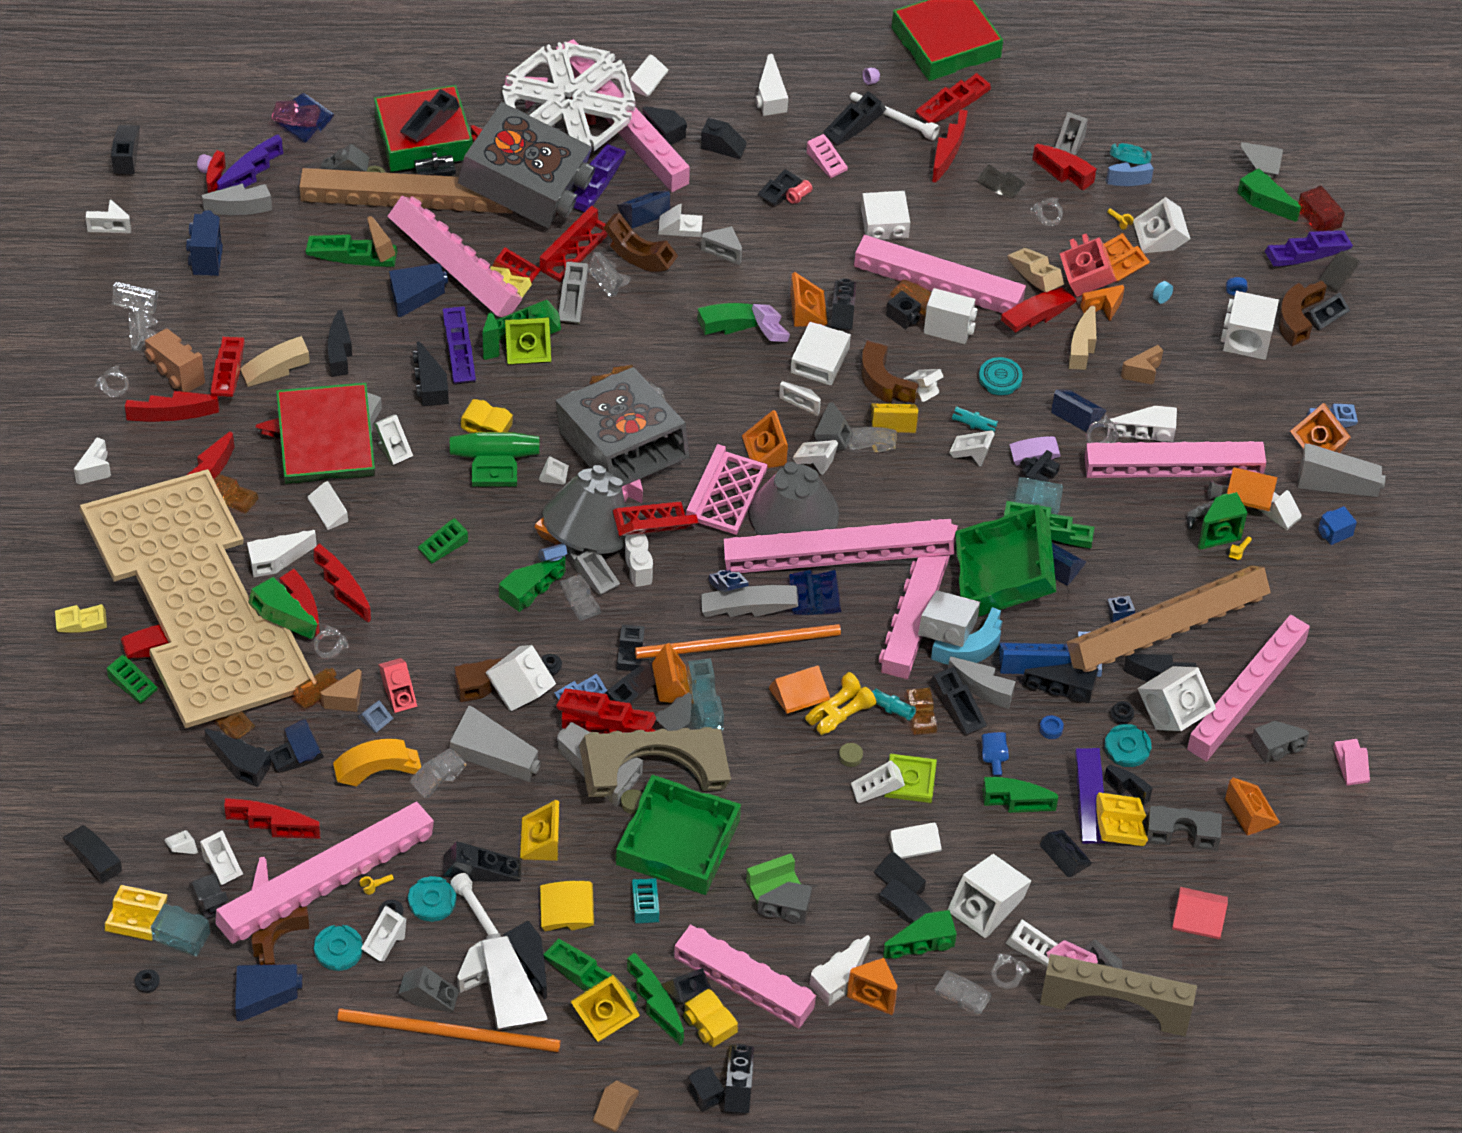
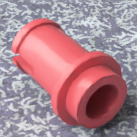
M803 180L795 188H789L786 193L787 200L792 204L799 203L802 197L812 191L811 183Z

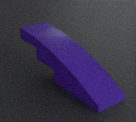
M277 134L243 155L218 180L217 190L243 184L245 188L257 182L256 174L270 168L269 160L283 154L281 137Z
M607 144L589 164L595 167L594 175L585 190L578 188L574 192L578 197L573 208L585 212L595 204L626 155L625 150Z
M1344 231L1309 232L1306 238H1290L1285 245H1268L1265 253L1273 266H1284L1332 256L1351 249L1353 245Z
M465 307L443 308L454 384L476 382Z
M1076 748V781L1082 844L1106 843L1101 838L1096 806L1097 794L1104 793L1100 748Z

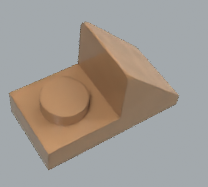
M1157 345L1123 362L1121 377L1125 380L1154 384L1155 369L1161 365L1163 355L1161 347Z

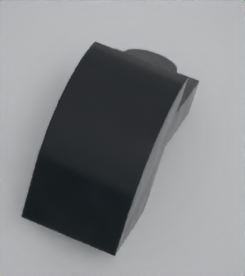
M215 873L189 882L195 901L205 919L216 915V909L226 905V901H229L226 892L221 891Z

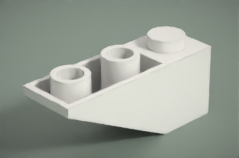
M1152 406L1112 418L1109 421L1107 435L1173 442L1176 431L1177 408Z
M315 530L247 542L253 577L276 574L317 546Z
M868 935L861 940H855L848 949L842 953L837 952L829 962L823 966L818 965L811 972L810 987L827 1006H830L847 994L850 970L862 965L869 950L870 937Z

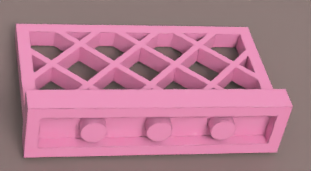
M717 444L686 510V515L697 514L700 524L737 535L765 475L768 464L726 452L725 446ZM729 460L737 463L739 467L729 470L726 463ZM755 468L760 470V472L750 476L747 470ZM742 472L745 478L735 481L732 475ZM728 477L731 483L721 486L719 479ZM749 483L752 489L742 493L739 486ZM735 488L738 495L728 498L724 491ZM720 493L723 500L713 503L711 496ZM742 500L744 506L734 509L731 503ZM727 505L730 511L720 515L717 508ZM713 510L716 516L707 518L702 515L704 512ZM734 516L737 522L735 526L726 524L724 519Z

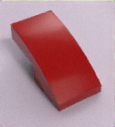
M219 150L215 152L208 166L206 177L208 193L218 191L217 182L222 177V172L226 168L225 154Z

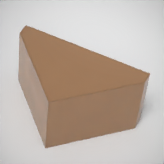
M357 669L320 692L323 708L357 712L363 686L362 671Z
M615 1081L607 1086L593 1123L616 1133L638 1096L639 1091L619 1081Z

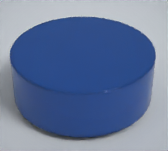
M1234 277L1226 282V291L1230 295L1235 296L1236 291L1246 293L1248 290L1247 280L1244 278Z
M1049 715L1041 720L1040 733L1045 738L1057 739L1063 733L1064 724L1059 717Z

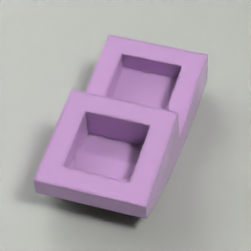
M753 304L752 310L755 319L770 341L787 342L790 334L779 324L781 315L770 305Z
M1037 437L1010 444L1016 466H1019L1025 457L1031 459L1036 457L1039 460L1046 450L1053 453L1052 459L1061 456L1055 437Z

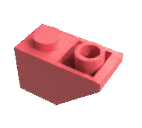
M399 658L378 664L383 685L394 713L417 707L406 661Z

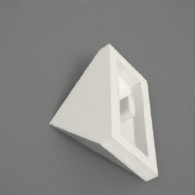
M781 382L780 399L818 416L821 399L811 389Z

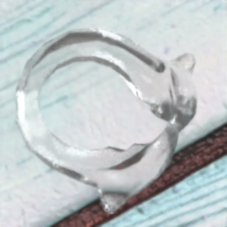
M1058 197L1045 199L1041 203H1036L1030 209L1035 212L1040 222L1045 225H1056L1063 218V210L1058 203ZM1045 205L1055 207L1058 211V218L1055 220L1046 219L1041 207Z
M117 365L108 369L103 376H100L94 387H100L109 396L118 397L127 392L129 380L119 370ZM112 375L118 376L123 379L125 386L120 391H114L108 387L105 378Z
M1104 415V419L1096 421L1089 426L1086 433L1088 443H1095L1091 440V432L1099 426L1112 428L1114 431L1098 443H1116V440L1119 438L1116 425L1107 415Z
M328 625L314 639V651L322 658H334L343 648H349L347 638L342 636L339 630ZM330 635L340 637L330 652L326 653L319 650L318 645L322 638Z
M997 953L998 959L992 967L991 976L994 983L999 987L1011 989L1020 983L1023 975L1029 973L1030 969L1022 961L1015 960L1011 955ZM1007 962H1013L1016 964L1015 979L1009 983L1001 982L996 974L998 968Z

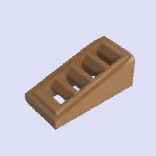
M371 216L368 217V225L378 258L381 262H384L395 256L392 242L376 220Z

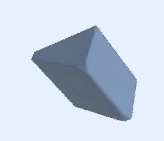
M380 700L357 716L375 733L393 720V717Z

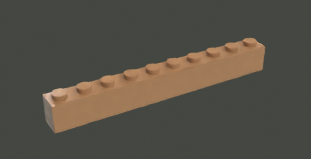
M302 168L300 198L304 202L394 207L401 196L407 198L412 196L422 203V208L496 213L513 212L458 184L459 177Z
M1249 566L1067 641L1073 668L1083 669L1084 672L1093 671L1101 663H1112L1116 661V657L1131 655L1137 648L1150 647L1154 641L1167 640L1172 637L1171 634L1183 633L1190 630V626L1207 623L1209 618L1222 617L1227 614L1226 611L1244 608L1245 603L1261 601L1263 599L1262 596L1271 593L1265 568Z

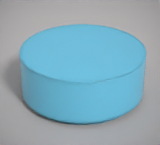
M1166 281L1159 283L1153 291V299L1159 303L1166 302L1173 293V286Z

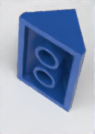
M999 642L1001 674H1024L1025 669L1072 663L1067 644Z

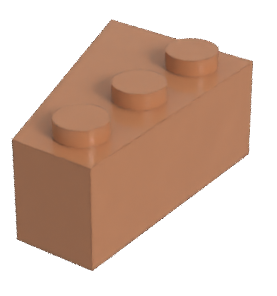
M166 328L146 339L145 356L150 362L153 361L156 364L161 375H166L174 389L190 392L205 383L202 354L191 352L192 347L188 344L183 346L180 343L182 342L181 338Z

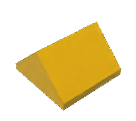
M871 403L872 432L916 433L918 407L915 404Z
M554 800L522 817L520 858L523 860L558 861L559 801Z
M614 975L571 1001L597 1042L640 1016L626 988Z

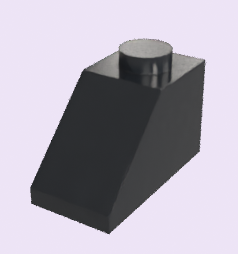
M648 106L642 108V115L669 145L686 138L687 123L674 110Z
M708 117L701 132V149L741 159L747 142L728 122Z

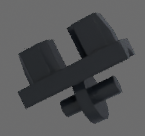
M434 151L431 152V158L414 160L417 175L452 177V175L456 174L452 155L437 157V153Z
M1046 450L1039 460L1036 457H1032V459L1025 457L1022 459L1020 466L1022 468L1021 474L1026 476L1027 480L1024 486L1026 491L1030 492L1034 487L1043 492L1049 484V478L1044 476V473L1053 478L1058 474L1060 464L1052 460V452Z

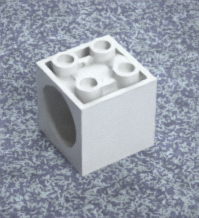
M1236 291L1235 298L1229 300L1227 312H1231V314H1226L1224 328H1228V330L1223 329L1221 342H1225L1223 351L1266 360L1279 300Z
M1173 666L1137 688L1156 730L1182 731L1216 710L1198 667Z

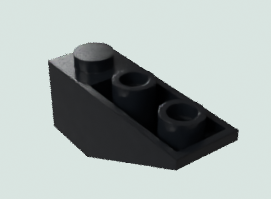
M140 125L118 126L113 139L111 153L114 174H135Z
M851 279L835 280L831 328H853L856 282H853Z
M417 341V350L413 351L414 364H418V367L415 368V380H420V384L416 385L417 398L422 397V406L449 404L447 373L422 343Z
M649 661L645 662L607 690L605 694H607L609 700L633 704L655 686L656 682L652 664Z
M1072 663L1025 669L1022 685L1034 690L1038 689L1049 692L1056 696L1067 697L1077 702L1090 703L1099 669L1084 672L1083 669L1073 668Z
M206 728V744L234 777L259 787L271 767L270 752H267L262 747L246 744L241 739L228 737L220 731Z
M456 841L444 854L443 875L454 878L460 873H466L471 881L520 882L522 859Z
M528 920L503 934V937H508L535 993H539L545 1000L547 999V982L542 938Z
M745 1044L729 1045L724 1111L750 1112L754 1046H747Z

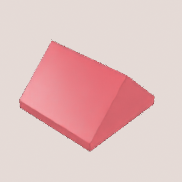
M1180 887L1172 929L1220 940L1228 897Z

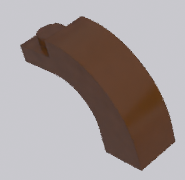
M620 213L613 214L603 227L612 239L610 247L625 261L643 270L652 272L668 270L678 257L667 240L650 242L639 237Z
M1322 280L1315 284H1309L1306 288L1298 283L1290 288L1283 298L1279 314V328L1281 334L1291 347L1308 340L1310 337L1312 324L1304 316L1302 310L1324 300L1327 285Z
M867 340L863 349L861 375L867 389L874 396L889 404L892 403L893 398L915 404L919 383L890 374L884 367L887 360L888 346Z
M300 906L287 917H281L272 922L267 928L259 929L252 933L253 956L259 957L260 965H275L273 949L281 936L291 931L309 929L307 906Z

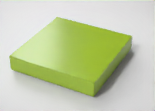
M890 754L889 761H892L900 769L905 786L886 793L884 797L932 803L937 759Z

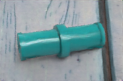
M956 406L955 413L963 416L953 413L952 420L970 425L972 429L978 428L984 431L995 432V428L987 425L997 427L998 421L981 416L979 412L973 413Z
M877 688L872 691L876 698V704L885 708L886 712L890 714L895 713L909 721L914 717L916 712L914 706L902 702L899 697L895 695L890 696Z

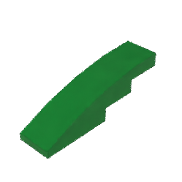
M351 235L309 236L306 254L346 264L395 267L398 250L396 245H393L395 256L381 262L373 240H352Z
M1007 501L1004 516L1035 505ZM1040 506L1050 519L1051 540L1092 548L1095 527L1072 524L1073 517L1051 514V507Z
M558 939L543 954L549 963L585 992L612 976L609 972L598 967L597 961L561 939ZM626 988L635 1004L638 1000L637 994Z
M634 952L627 958V971L637 980L636 992L646 1001V1014L678 1045H682L684 1043V1029L675 1006L651 969Z

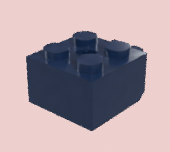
M205 210L202 214H194L193 223H189L191 239H187L186 244L187 252H190L188 265L192 266L193 275L219 276L223 251L220 218L214 215L211 210Z

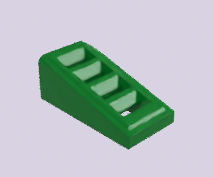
M454 518L418 546V550L432 564L467 543L468 532ZM433 547L436 552L433 553L429 548Z
M121 655L107 667L108 678L140 704L158 690L157 686L124 655ZM145 685L146 687L138 693L137 690Z

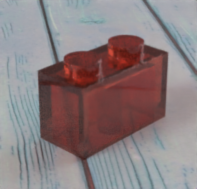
M1322 185L1300 194L1298 202L1301 206L1300 214L1305 216L1313 229H1316L1317 232L1334 231L1342 227L1345 212Z

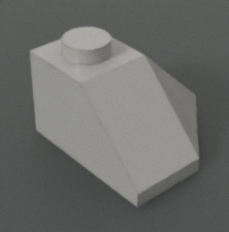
M1241 142L1242 149L1256 169L1260 168L1272 178L1274 174H1279L1283 149Z

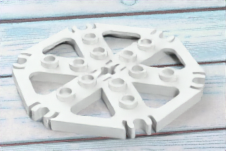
M559 42L557 50H552L551 46L547 45L546 53L543 46L508 74L509 77L506 78V82L511 86L504 85L502 90L505 104L515 108L514 103L519 99L543 104L529 116L549 126H553L560 119L564 118L568 135L590 146L592 144L595 151L632 120V113L626 111H635L636 102L625 65H622L621 60L612 63L615 60V55L610 54V51L564 42L565 49H563L562 44ZM577 56L595 60L596 63L575 79L569 59ZM544 63L549 66L553 83L525 78V75L539 64ZM618 79L624 97L618 98L595 93V91L609 80ZM565 97H573V100H565ZM585 113L613 119L614 124L600 136L594 137L590 134Z

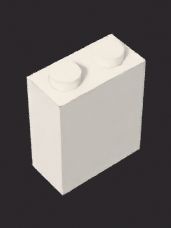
M809 322L792 357L791 373L832 386L849 351L851 334Z

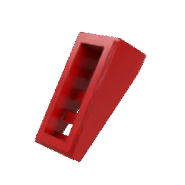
M504 247L493 263V267L509 269L513 276L530 278L531 283L541 271L539 267ZM527 271L532 272L530 276L525 275Z

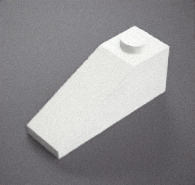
M768 54L759 85V94L755 98L757 108H761L763 116L785 113L788 108V96L773 54Z

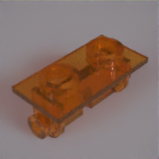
M325 668L314 676L316 684H313V681L308 679L296 686V690L293 691L295 696L292 698L293 701L303 708L314 705L321 699L320 692L339 681L334 678L337 675L336 671L333 668Z

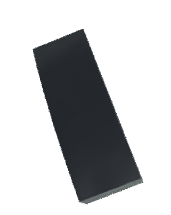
M440 89L430 102L425 100L402 127L400 133L416 142L426 138L440 128L460 108L457 98Z
M867 91L856 104L851 102L823 133L835 144L840 145L867 128L886 110V107L877 97Z
M342 310L337 311L328 337V358L331 377L347 375V357L352 356V343Z
M1131 654L1125 657L1123 669L1124 672L1148 682L1173 666H1197L1196 663L1173 662L1172 655Z
M955 667L933 675L930 682L951 718L965 735L987 726L967 684L963 685Z
M82 825L63 837L64 842L89 872L92 871L101 883L122 872L121 860L104 841L86 826Z

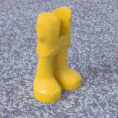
M851 672L846 673L842 677V689L836 695L830 698V700L814 707L805 716V720L810 725H815L820 721L817 726V731L820 735L833 731L848 716L876 705V698L873 692L867 687L861 688L858 679ZM854 698L850 703L845 705L843 708H837L849 699Z

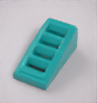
M656 878L632 879L635 923L659 922L660 914ZM638 886H652V888L638 889ZM638 893H652V895H638ZM639 900H653V902H639ZM640 907H653V909H640Z

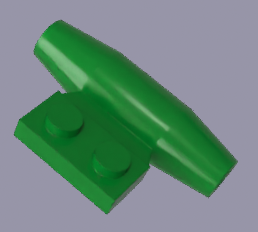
M475 432L450 437V455L475 459L472 463V487L517 486V462L515 458L540 454L539 436L515 432Z

